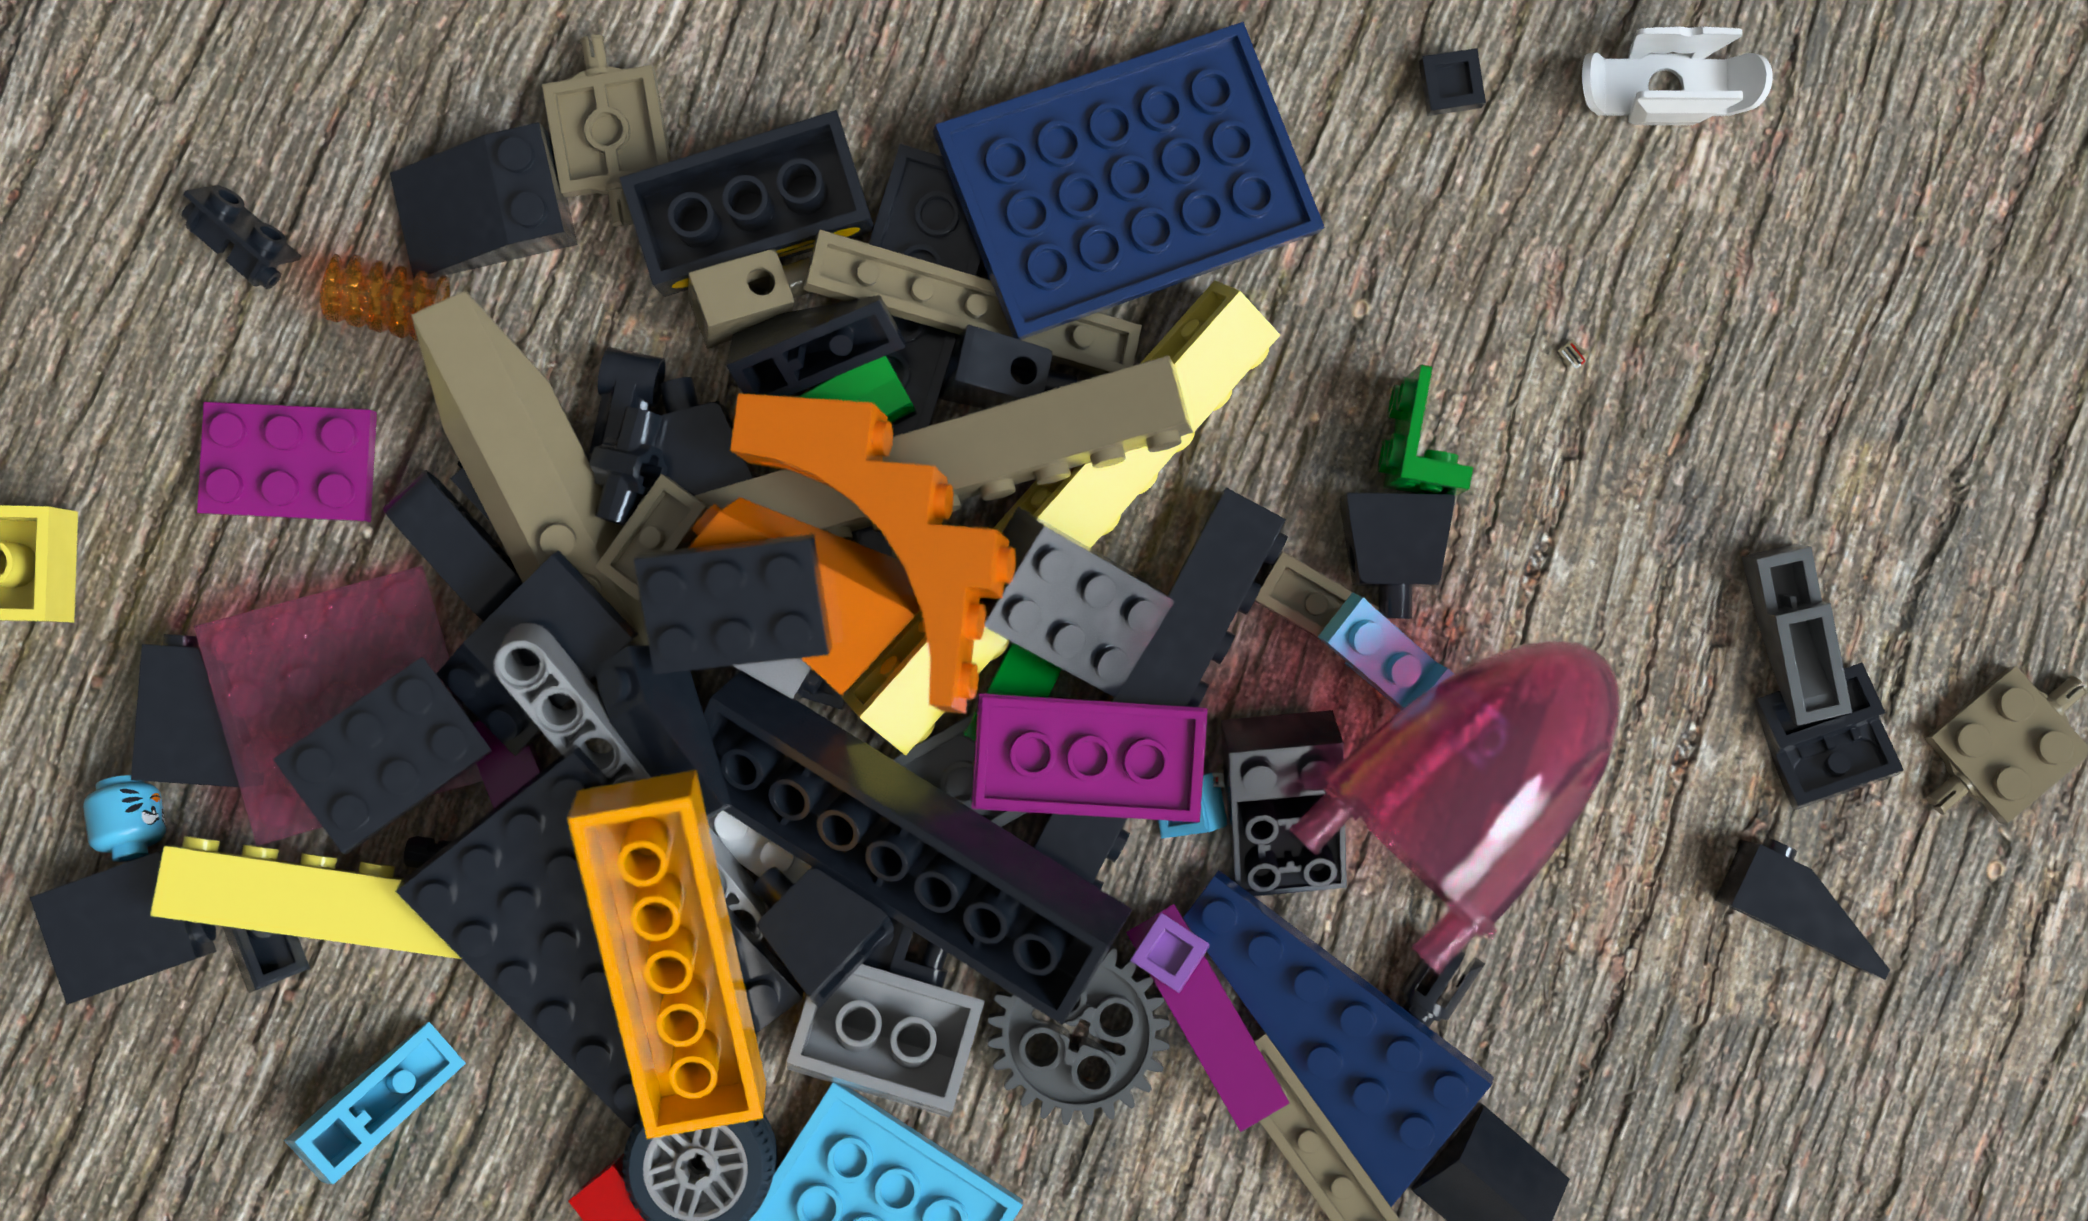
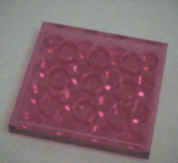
M423 566L194 626L256 845L261 846L323 828L273 761L274 757L420 657H424L435 674L448 661L449 655ZM440 679V681L443 683V685H444V686L446 687V689L449 691V693L451 694V696L454 698V700L457 702V704L460 706V708H461V709L463 710V712L465 713L464 707H463V704H462V701H461V700L452 692V690ZM477 763L431 796L483 781Z

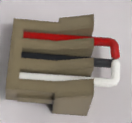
M1573 339L1556 351L1566 368L1570 365L1578 368L1586 361L1583 357L1586 352Z

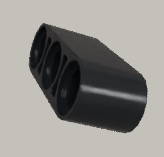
M424 470L383 507L385 514L481 620L485 621L523 584L510 557L446 486L429 471Z

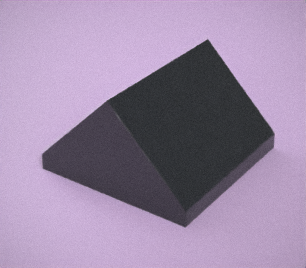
M1482 1104L1411 1187V1190L1446 1221H1553L1570 1178Z

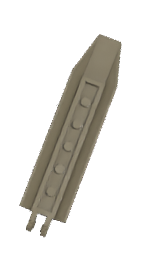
M466 290L412 314V320L444 432L522 582L524 583L552 554L559 550L638 633L628 646L649 645L641 601L636 600L594 568L623 527L622 525L595 517L603 488L601 485L594 483V473L589 466L590 462L549 380ZM690 670L694 685L697 687L700 681L695 671ZM596 680L592 685L599 692L598 682Z

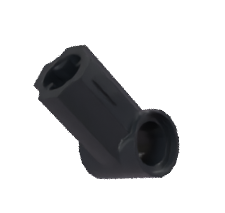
M614 347L606 349L598 375L597 387L601 401L589 453L592 454L594 447L603 444L607 437L617 438L626 407L639 408L651 412V408L657 406L661 397L659 385L665 380V358Z

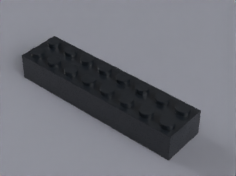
M740 671L711 696L704 712V717L732 803L730 807L723 811L808 865L827 874L882 909L890 917L1063 1025L1088 987L1132 911L1130 907L801 702L791 699L747 673Z

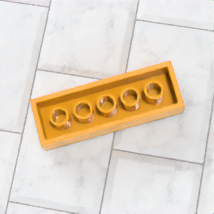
M696 770L577 791L568 820L647 1139L762 1119L766 1079Z

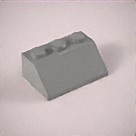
M861 964L820 1008L814 1005L807 996L786 1061L787 1069L949 1118L955 1105L985 1001Z

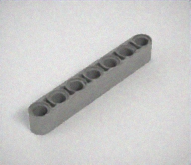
M523 623L513 627L506 634L494 662L495 673L500 682L557 750L563 755L577 744L613 784L651 778L610 724L600 693L555 638L545 628L533 623ZM522 647L531 649L537 654L540 663L534 666L519 664L513 658L511 650ZM554 693L567 694L575 700L577 707L571 710L558 709L551 704L548 696ZM596 737L606 739L611 743L613 750L608 753L599 754L590 750L585 741ZM709 827L726 905L732 911L742 909L751 913L753 917L742 922L761 940L763 934L756 925L766 914V904L752 892L755 881Z

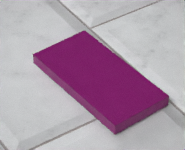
M979 693L971 808L1200 822L1208 708Z

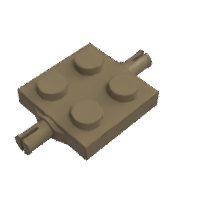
M591 35V41L588 36H584L580 39V44L582 45L586 70L568 80L542 84L560 191L565 198L591 193L608 195L612 226H624V221L627 225H631L634 223L619 177L671 162L656 71L652 65L630 69L608 67L603 42L604 37L602 35Z
M2017 666L2008 667L1924 738L1943 759L1947 772L1951 777L1926 797L1929 804H1936L1933 808L1938 813L1944 815L1949 808L1967 794L1980 801L2000 824L2012 821L2088 756V745L2070 726L2067 716L2064 714L2070 706L2088 693L2087 687L2085 685L2078 686L2082 681L2070 675L2065 682L2047 695L2039 691Z

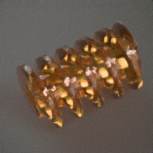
M334 254L327 265L321 284V311L325 319L331 322L338 323L345 319L348 325L356 328L367 324L369 330L377 333H382L389 329L391 335L398 338H404L410 334L412 339L419 343L411 315L450 298V278L442 275L433 290L429 289V276L426 271L420 270L416 274L413 283L408 284L407 268L398 265L394 269L391 278L387 279L386 267L383 261L376 260L373 262L368 274L364 273L363 257L359 255L352 256L345 269L342 268L340 255Z

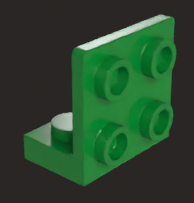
M1420 364L1408 376L1402 378L1400 385H1394L1392 388L1387 417L1395 419V425L1391 439L1383 440L1377 471L1385 473L1383 488L1414 494H1450L1457 496L1470 489L1473 467L1458 464L1459 456L1445 451L1425 450L1424 456H1417L1432 374V366Z

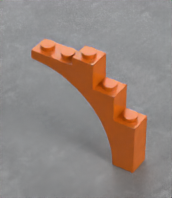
M738 394L730 451L750 464L789 470L830 486L854 502L882 531L904 565L922 610L930 656L929 705L945 712L966 713L967 699H974L978 687V666L972 663L974 640H981L985 628V607L983 604H979V597L1002 599L1004 583L1012 582L1015 571V550L1008 547L1009 540L995 529L942 525L943 519H949L952 513L954 499L952 485L947 484L948 478L933 465L882 462L883 456L888 457L891 452L893 429L892 424L887 421L888 417L875 404L869 402Z

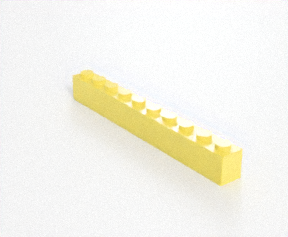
M1214 280L1141 362L1145 363L1168 355L1170 356L1177 370L1193 433L1181 436L1182 443L1168 450L1148 452L1146 446L1125 452L1126 460L1113 466L1093 468L1092 463H1087L1070 468L1071 475L1061 481L1049 484H1037V481H1035L993 529L998 530L1002 534L1019 506L1091 548L1101 536L1108 534L1117 526L1122 512L1130 503L1155 483L1158 472L1171 457L1190 444L1196 429L1212 411L1221 408L1229 400L1232 389L1245 374L1264 361L1268 355L1269 347L1277 340L1280 334L1240 290ZM922 610L915 615L842 697L859 718L905 756L915 745L922 743L930 736L935 727V722L945 712L929 705L930 656ZM986 627L984 628L981 640H974L972 663L977 664L978 674L990 661L997 659L1003 654L1010 641Z

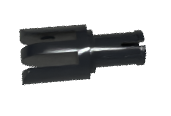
M1436 933L1401 987L1404 993L1403 998L1406 1000L1402 1008L1429 1028L1434 1020L1440 1022L1442 1019L1448 1020L1485 965L1484 962L1474 957L1447 998L1444 999L1440 995L1454 976L1466 953L1464 949L1455 945L1446 955L1427 986L1420 983L1446 943L1447 938L1439 933Z

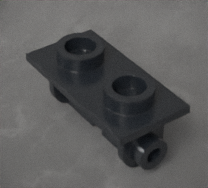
M220 185L186 190L183 195L191 201L184 208L181 215L186 220V228L217 254L223 253L231 241L235 246L226 262L253 286L262 285L267 290L277 284L282 275L276 269L278 265L301 259L302 256L286 243L287 240L284 234L274 226L262 222L244 207L243 199L234 191Z

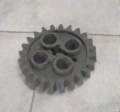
M1113 945L1064 1023L1076 1026L1080 1019L1086 1020L1088 1032L1091 1035L1123 1045L1125 1051L1122 1054L1114 1053L1088 1037H1081L1077 1044L1071 1043L1069 1031L1065 1027L1034 1018L1032 1012L1036 1008L1014 994L996 991L994 995V1000L1005 1008V1012L991 1013L988 1018V1023L1003 1029L1001 1033L994 1034L988 1038V1047L1004 1049V1053L993 1061L994 1070L1011 1068L1012 1072L1005 1080L1004 1088L1010 1090L1022 1084L1025 1089L1020 1099V1105L1025 1107L1038 1098L1042 1101L1040 1117L1043 1119L1051 1113L1054 1106L1061 1108L1063 1125L1069 1124L1074 1110L1082 1111L1087 1125H1092L1094 1109L1100 1107L1110 1120L1115 1119L1113 1102L1120 1099L1129 1108H1134L1135 1102L1130 1090L1135 1086L1143 1091L1150 1092L1152 1087L1144 1075L1145 1071L1162 1072L1164 1069L1163 1064L1152 1055L1153 1051H1164L1170 1047L1167 1039L1155 1035V1031L1170 1026L1167 1016L1154 1015L1152 1013L1153 1010L1165 1002L1162 994L1145 995L1144 992L1154 981L1151 975L1146 974L1134 979L1132 975L1137 965L1130 961L1131 958L1126 960L1121 966L1117 965V948ZM1110 1004H1123L1131 1011L1130 1021L1122 1029H1108L1099 1020L1103 1009ZM1038 1033L1049 1034L1057 1042V1050L1047 1059L1034 1058L1026 1050V1042L1030 1037ZM1088 1056L1102 1057L1109 1064L1107 1074L1099 1081H1087L1077 1072L1080 1062Z

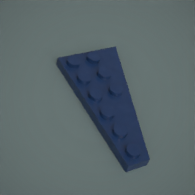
M1218 870L1183 917L1184 921L1196 936L1210 945L1207 950L1209 956L1390 1207H1392L1492 1086L1494 1076Z

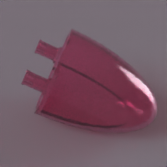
M1541 641L1524 644L1477 661L1440 682L1411 702L1361 743L1334 770L1328 769L1321 776L1322 781L1326 784L1322 788L1326 794L1289 830L1317 855L1320 852L1319 850L1350 818L1355 821L1359 820L1450 909L1417 943L1411 946L1438 974H1441L1451 960L1476 935L1480 939L1485 937L1490 940L1498 932L1494 924L1541 871L1569 833L1593 795L1610 760L1619 727L1620 692L1615 672L1608 661L1592 647L1570 641Z

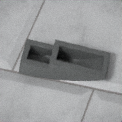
M1792 544L1741 556L1765 649L1793 724L1798 726L1852 713L1831 603L1822 601L1812 547Z

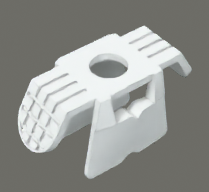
M1641 28L1636 30L1628 53V59H1604L1597 52L1586 54L1582 67V83L1586 103L1589 109L1597 115L1628 116V122L1634 125H1695L1711 116H1731L1758 107L1766 99L1770 91L1773 77L1772 68L1764 56L1754 53H1746L1729 59H1704L1742 37V29ZM1675 52V53H1678V54H1666V53ZM1669 71L1680 80L1682 91H1649L1648 83L1654 73Z

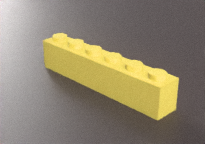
M184 836L182 846H164L151 916L461 959L395 892L399 883L404 879L393 877L395 866L360 862L358 872L335 869L337 858L302 853L300 863L277 860L279 849L253 845H243L241 855L218 852L220 841Z

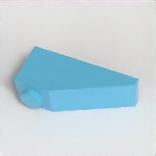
M426 1022L326 1102L284 1141L321 1182L333 1185L466 1063L430 1022Z

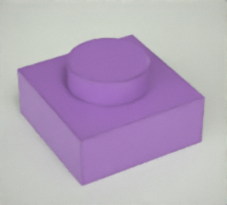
M1161 913L1130 961L1180 993L1210 945Z

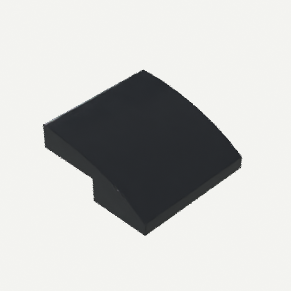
M1863 663L1844 668L1852 713L1797 726L1792 722L1780 691L1757 698L1755 701L1766 742L1793 811L1886 780L1904 771L1881 722V718L1886 712Z

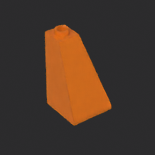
M739 497L724 509H721L716 504L712 505L692 527V530L698 537L689 548L814 534L832 650L829 655L801 659L840 695L847 691L921 610L907 571L900 560Z

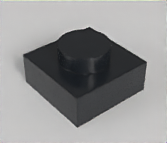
M1478 48L1422 56L1419 61L1427 116L1480 109L1485 105L1486 99Z

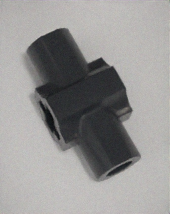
M626 407L617 438L607 437L603 444L594 447L589 466L594 473V483L603 486L595 514L596 518L625 526L637 509L640 496L647 495L661 474L667 475L668 467L663 459V450L654 447L662 416L639 408Z

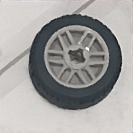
M763 1114L762 1119L647 1139L641 1116L633 1127L624 1150V1183L627 1192L631 1194L629 1198L635 1209L641 1211L639 1214L645 1221H749L765 1200L773 1180V1175L776 1172L778 1156L774 1132L768 1119ZM696 1154L704 1155L705 1169L698 1167L699 1162L696 1159Z

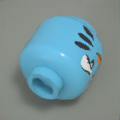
M131 775L111 777L97 782L95 785L96 791L87 795L83 802L89 846L98 852L111 853L112 860L115 862L133 861L149 855L148 847L161 841L166 833L162 798L159 789L152 784L144 783V781L131 780Z

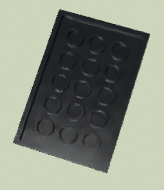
M575 744L399 883L395 892L631 1128L640 1119L641 1112L568 820L577 791L614 784L581 748ZM727 906L756 1034L802 1000L804 990L791 973Z

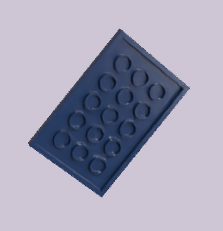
M1244 22L935 124L932 131L1012 336L1019 340L1318 234L1325 228Z

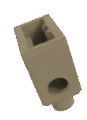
M771 249L690 272L688 274V299L706 348L709 349L731 341L733 334L779 314L793 311L794 298L811 293L810 291L803 290L810 257L782 266L776 250ZM763 288L769 294L757 295L751 289Z

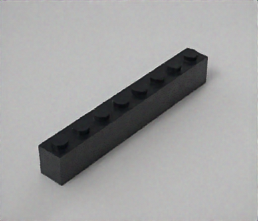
M1227 487L1221 492L1167 596L1175 601L1118 695L1116 698L1113 696L1111 701L1199 707L1209 687L1208 683L1201 680L1211 660L1221 664L1236 636L1227 631L1237 611L1247 615L1262 585L1254 582L1263 562L1273 566L1287 541L1288 536L1280 532L1286 521L1285 518ZM1050 813L1033 848L1099 889H1102L1104 882L1096 879V876L1106 858L1115 863L1130 835V832L1122 829L1127 818Z

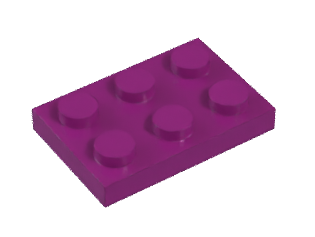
M204 402L197 513L206 515L371 522L377 412L366 409Z

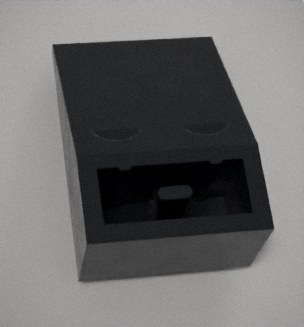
M1333 710L1221 720L1223 768L1225 769L1226 778L1225 790L1234 882L1253 896L1347 888L1344 743Z

